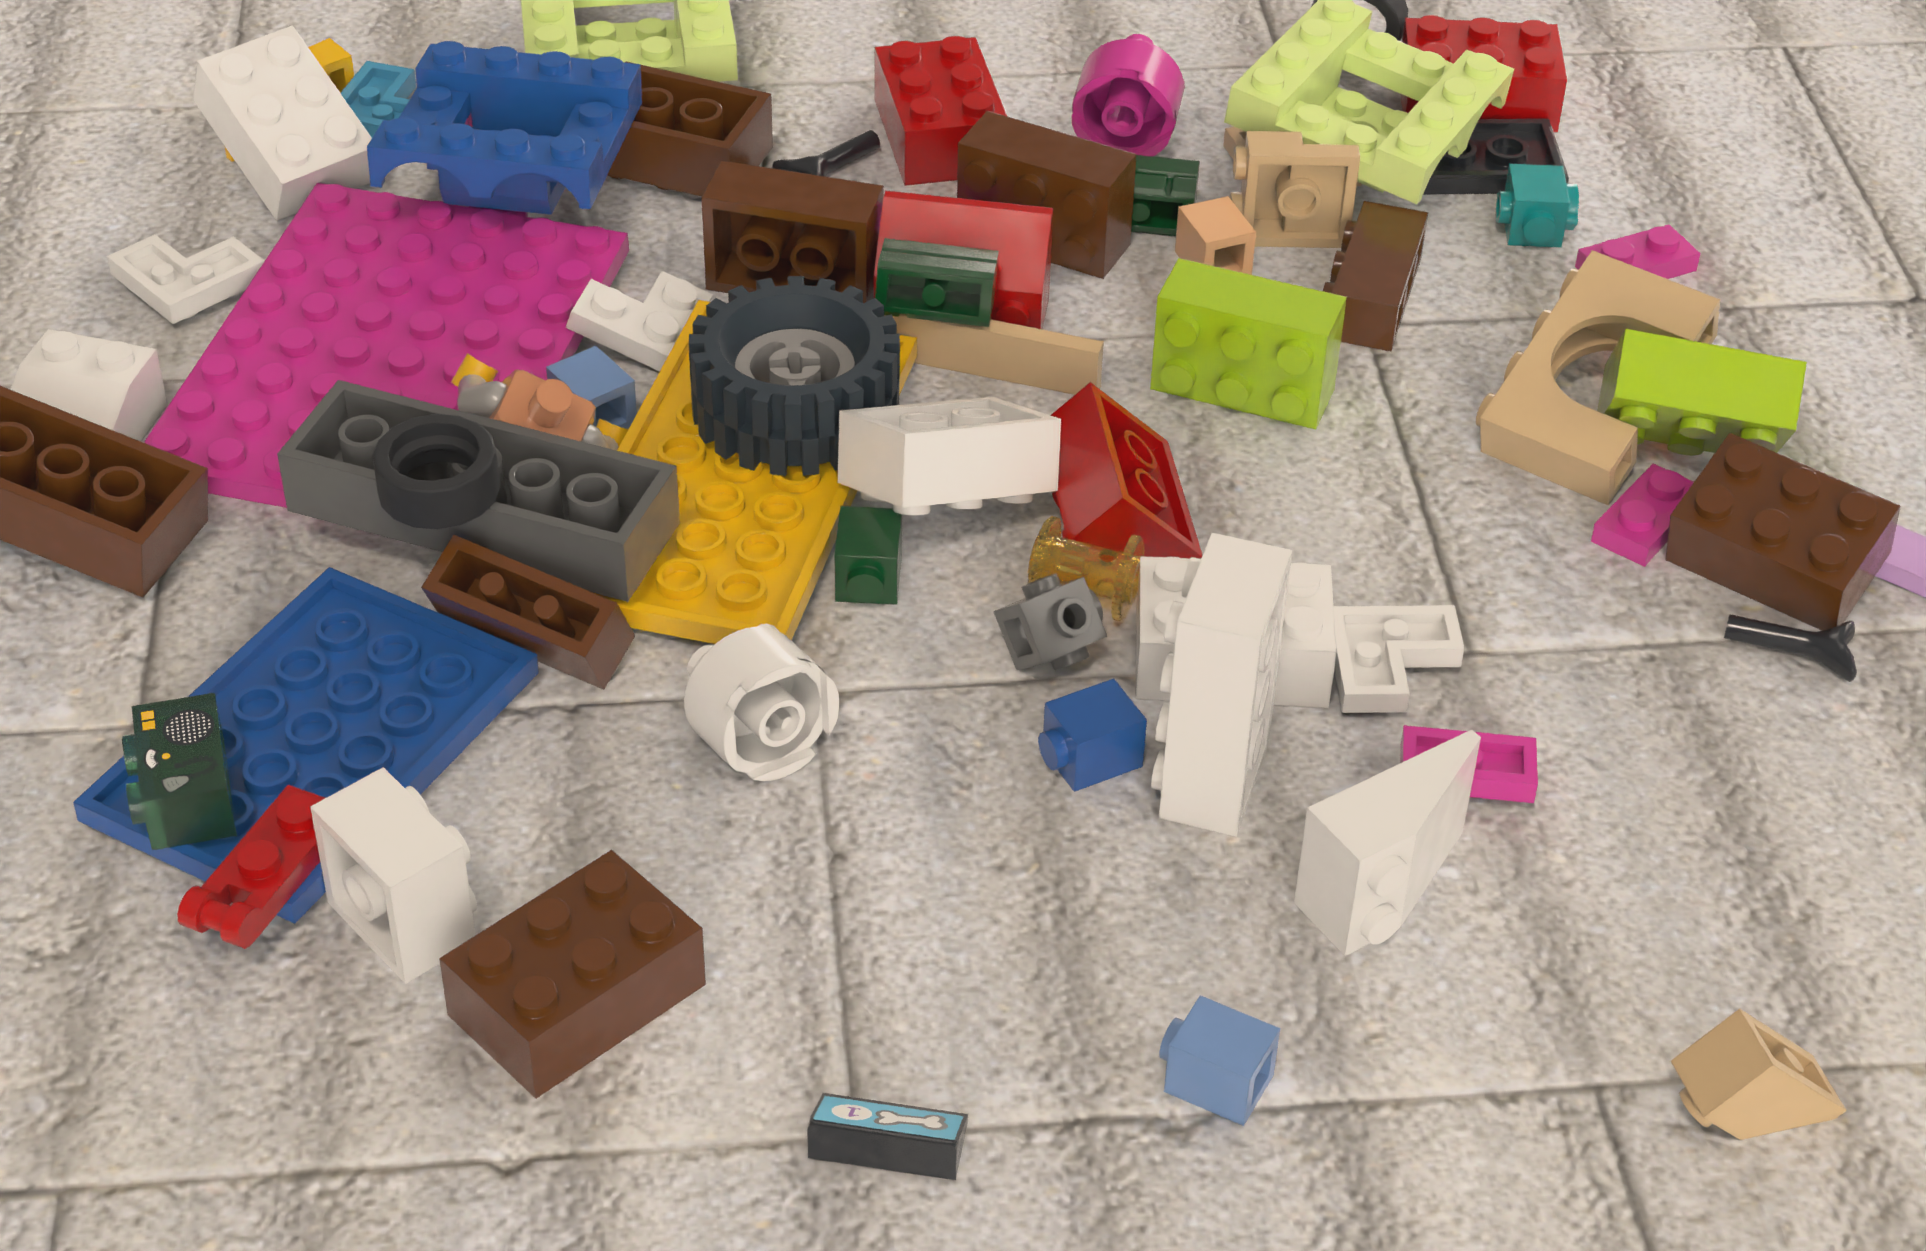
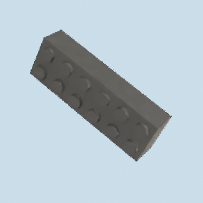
M338 380L277 453L287 511L443 552L452 536L456 535L590 592L627 602L680 524L677 466L341 380ZM431 414L459 415L479 423L493 437L500 477V489L496 501L480 517L461 526L438 530L413 528L394 520L381 507L377 492L372 455L378 440L393 426L414 417ZM436 462L415 468L405 476L415 480L435 481L451 478L466 471L469 467L459 463Z

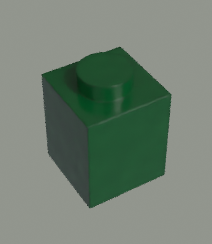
M840 506L834 554L835 602L897 605L902 560V514L894 512L893 508Z

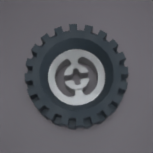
M788 276V285L775 286L772 278L756 281V291L750 293L742 285L728 291L729 303L715 298L706 305L707 317L698 315L692 324L693 334H689V362L694 425H698L699 436L705 444L714 441L715 453L727 460L735 453H738L740 467L754 471L758 464L763 462L770 465V474L786 476L788 466H802L803 476L819 474V464L830 462L836 471L838 470L839 410L899 405L900 334H897V323L892 314L884 316V305L877 299L873 298L863 303L862 290L849 285L841 293L835 291L834 280L820 278L817 286L804 285V276Z

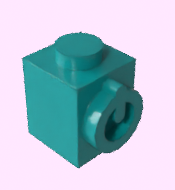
M1509 164L1505 191H1498L1495 212L1496 223L1504 224L1507 245L1562 248L1565 230H1574L1578 224V185L1566 183L1563 166Z

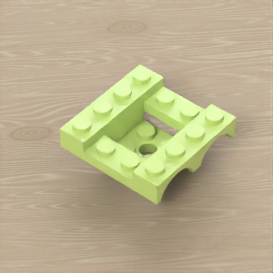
M521 0L525 53L543 54L557 51L566 53L573 58L593 60L600 57H615L622 60L623 63L627 61L717 82L738 80L737 44L729 0ZM674 2V20L644 18L638 22L610 23L608 21H594L588 25H575L574 8Z
M1318 0L1231 86L1224 122L1246 132H1301L1303 144L1358 145L1360 163L1357 182L1382 193L1386 191L1414 204H1418L1435 168L1445 153L1448 151L1449 155L1458 158L1467 148L1471 134L1489 103L1500 109L1504 106L1514 68L1497 62L1490 55L1474 53L1466 50L1455 63H1451L1437 53L1419 50L1397 41L1394 36L1388 33L1375 32L1369 29L1372 11L1356 5L1352 0ZM1345 70L1419 102L1409 113L1390 109L1367 99L1359 92L1338 87L1341 72Z

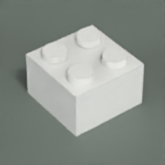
M382 767L311 806L328 904L405 984L439 965L440 957L475 936L472 912L477 909V902L468 883L466 864L471 860L469 848L455 827L451 825L444 827L429 813L424 799L412 786L404 788Z

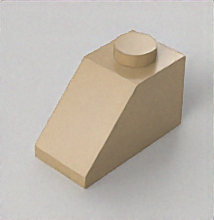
M1740 1008L1671 1060L1685 1086L1679 1092V1095L1690 1114L1704 1127L1714 1124L1740 1140L1834 1120L1847 1111L1812 1054Z

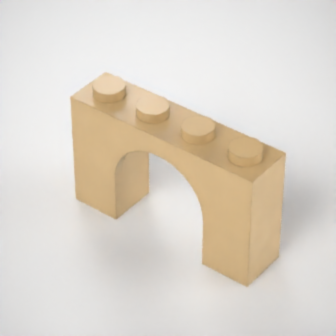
M1592 250L1579 270L1573 268L1567 274L1560 290V299L1552 311L1545 309L1540 314L1533 329L1532 341L1524 353L1517 351L1510 359L1505 371L1504 382L1497 393H1489L1482 401L1477 412L1476 425L1480 427L1482 453L1609 506L1636 463L1638 427L1572 400L1557 385L1555 381L1557 376L1567 365L1582 356L1600 351H1613L1625 329L1712 344L1718 333L1720 299Z

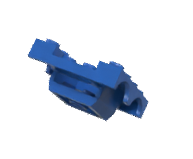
M443 41L437 44L430 43L415 68L417 88L401 115L396 119L383 120L367 145L370 186L382 188L385 183V176L391 170L406 163L418 162L427 163V169L438 170L440 193L443 202L447 204L552 215L566 187L578 201L579 208L591 209L642 104L641 64L623 63L622 60L615 57H600L595 60L573 58L566 53L557 51L543 54L522 53L507 46L482 49L464 47L463 44L455 41ZM470 113L472 118V127L465 124Z

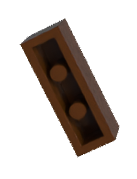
M1363 201L1357 221L1347 220L1341 251H1336L1330 282H1325L1323 292L1347 297L1341 342L1392 352L1421 262L1429 212Z
M456 535L452 536L421 587L438 613L536 653L538 662L603 690L635 638L618 603Z

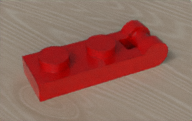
M287 785L201 887L197 885L191 887L185 893L177 913L179 924L200 933L213 929L220 932V937L224 942L243 949L250 947L319 864L320 857L311 806L322 801L325 797Z

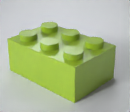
M1178 258L1157 296L1150 389L1316 430L1335 390L1347 297Z
M1625 329L1605 364L1597 411L1638 427L1637 444L1644 443V440L1668 444V450L1681 455L1696 456L1701 455L1703 451L1715 453L1729 433L1778 453L1797 429L1807 362Z

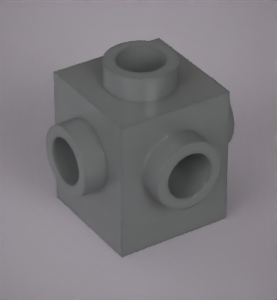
M1057 573L1048 575L1022 586L1024 599L993 611L1016 670L1042 665L1050 661L1054 670L1070 666L1089 657L1087 645L1107 637L1102 624L1103 610L1096 594L1088 588L1084 577L1061 583Z

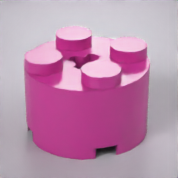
M1132 34L1126 39L1110 41L1095 49L1084 63L1073 98L1071 118L1072 127L1077 137L1142 156H1155L1168 145L1174 131L1185 89V81L1178 65L1168 53L1154 45L1148 36L1142 34Z

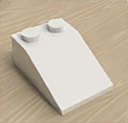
M50 329L44 333L20 363L10 389L138 441H142L168 405L157 349Z
M1469 730L1307 807L1294 904L1344 956L1370 943L1374 945L1380 944L1401 928L1462 835L1481 737L1473 730Z

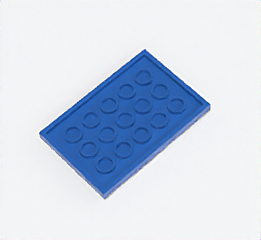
M328 567L157 724V730H152L73 802L77 820L206 882L287 785L327 798L384 767L404 788L412 786L421 795L539 673L537 654ZM195 709L204 711L212 716L214 729L205 740L199 743L177 745L169 742L163 735L162 728L165 721L180 711ZM149 747L159 751L156 759L161 762L153 771L146 767L143 760L144 754ZM164 752L172 753V758L161 760L160 755ZM200 755H202L203 759L208 755V759L213 756L212 761L218 760L215 764H219V766H214V771L210 770V773L206 772V775L201 773V777L196 774L195 779L191 776V780L172 793H168L162 786L161 780L163 778L178 775H195V772L199 774L200 771L204 772V769L207 770V768H211L210 766L213 765L211 764L213 762L206 761V759L204 761L201 759L200 762L196 760V763L190 761L191 765L185 763L186 767L175 768L174 765L177 763L183 766V761L188 762V759L194 761V757H197L199 760ZM320 862L278 912L277 916L295 924L324 895L326 890Z

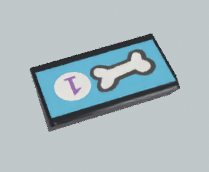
M822 1093L810 1116L807 1127L808 1158L956 1180L968 1124V1114Z

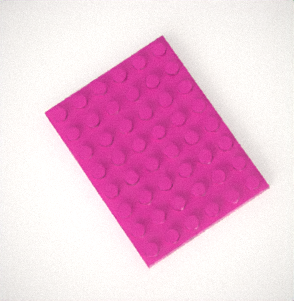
M317 183L144 443L208 468V494L287 508L277 453L338 380L458 410V387L451 381L467 353L482 363L498 370L493 381L502 382L515 369L527 371L547 380L546 367L573 356L584 337L566 328L573 307L591 279L608 287L611 286L629 252L628 233L606 230L598 226H582L557 222L548 218H533L502 213L493 209H477L447 204L443 201H428L397 196L389 192L379 193L348 188L339 184Z

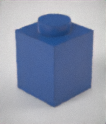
M1113 678L1046 702L1044 706L1043 732L1038 736L1039 750L1048 768L1053 771L1058 770L1075 792L1143 767L1147 719Z

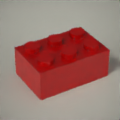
M1427 15L1421 18H1405L1402 43L1422 51L1437 53L1451 63H1455L1466 50L1474 53L1490 55L1497 62L1514 68L1504 106L1500 109L1489 103L1480 119H1549L1553 132H1558L1567 84L1558 24H1547L1540 20H1527L1523 23L1497 22L1485 17L1473 20H1450L1436 15ZM1400 94L1402 111L1409 113L1419 101Z
M949 36L940 41L919 43L898 41L889 46L874 47V100L904 186L957 180L958 142L986 111L1007 116L976 37Z

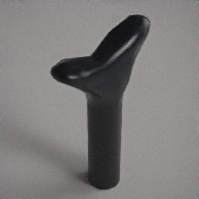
M869 130L817 156L774 161L772 168L826 177L828 173L879 149L880 139L874 131Z
M1729 614L1724 635L1726 639L1812 657L1848 682L1853 681L1857 675L1854 656L1847 646L1855 634V624L1853 621L1844 622L1828 630L1812 632Z

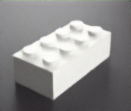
M1211 533L1202 558L1191 557L1188 562L1182 587V597L1186 599L1184 603L1173 601L1164 634V641L1175 644L1174 653H1168L1161 675L1160 692L1170 694V701L1163 703L1155 735L1156 741L1166 743L1165 750H1160L1157 755L1151 781V788L1161 791L1160 819L1235 837L1238 835L1268 748L1292 550Z

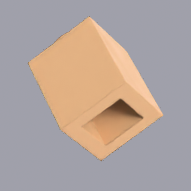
M1229 196L1178 207L1175 252L1179 258L1252 275L1256 231Z

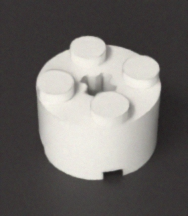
M761 624L757 627L738 630L724 637L715 645H705L699 648L688 662L687 671L690 678L685 690L684 709L690 726L731 768L737 772L747 774L753 780L762 782L777 780L793 774L804 767L817 754L811 746L816 742L823 730L830 736L837 722L839 694L834 681L809 656L773 625Z

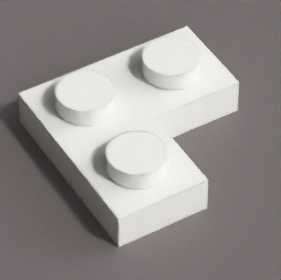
M155 234L107 256L111 275L172 324L191 318L214 304L243 293L265 261L234 236L188 258L182 256Z
M661 271L642 303L615 288L608 287L591 279L573 307L566 328L660 371L698 300L710 302L713 294L694 286L686 280Z
M1455 605L1334 606L1337 649L1334 670L1342 713L1407 712L1410 692L1405 668L1461 667L1464 644Z

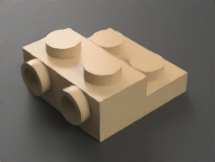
M1247 131L1245 147L1235 146L1233 153V179L1242 180L1241 192H1230L1229 198L1256 231L1255 247L1341 248L1347 220H1352L1360 163L1358 145L1303 144L1301 132Z

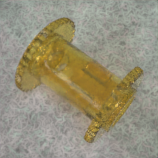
M1056 516L1047 518L1036 537L1031 551L1028 566V583L1057 573L1061 583L1084 577L1088 588L1097 597L1112 600L1111 614L1113 620L1122 621L1125 619L1138 593L1140 556H1144V542L1142 538L1138 535L1131 536L1123 552L1061 537L1062 524L1060 518Z

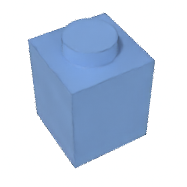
M597 346L546 367L547 379L563 381L569 386L572 393L591 401L595 405L594 426L597 425L599 418L614 425L629 429L637 414L635 380Z
M1200 995L1185 1020L1174 1018L1163 1037L1159 1057L1167 1061L1164 1092L1244 1126L1274 1076L1280 1028Z

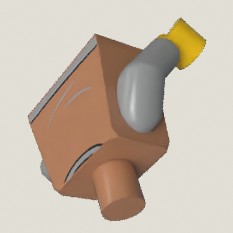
M468 353L451 381L458 387L457 405L459 411L616 451L628 431V428L614 425L599 418L597 425L594 426L595 405L591 401L572 393L569 386L561 380H544L527 371L515 369L502 382L493 381L498 370L482 363Z

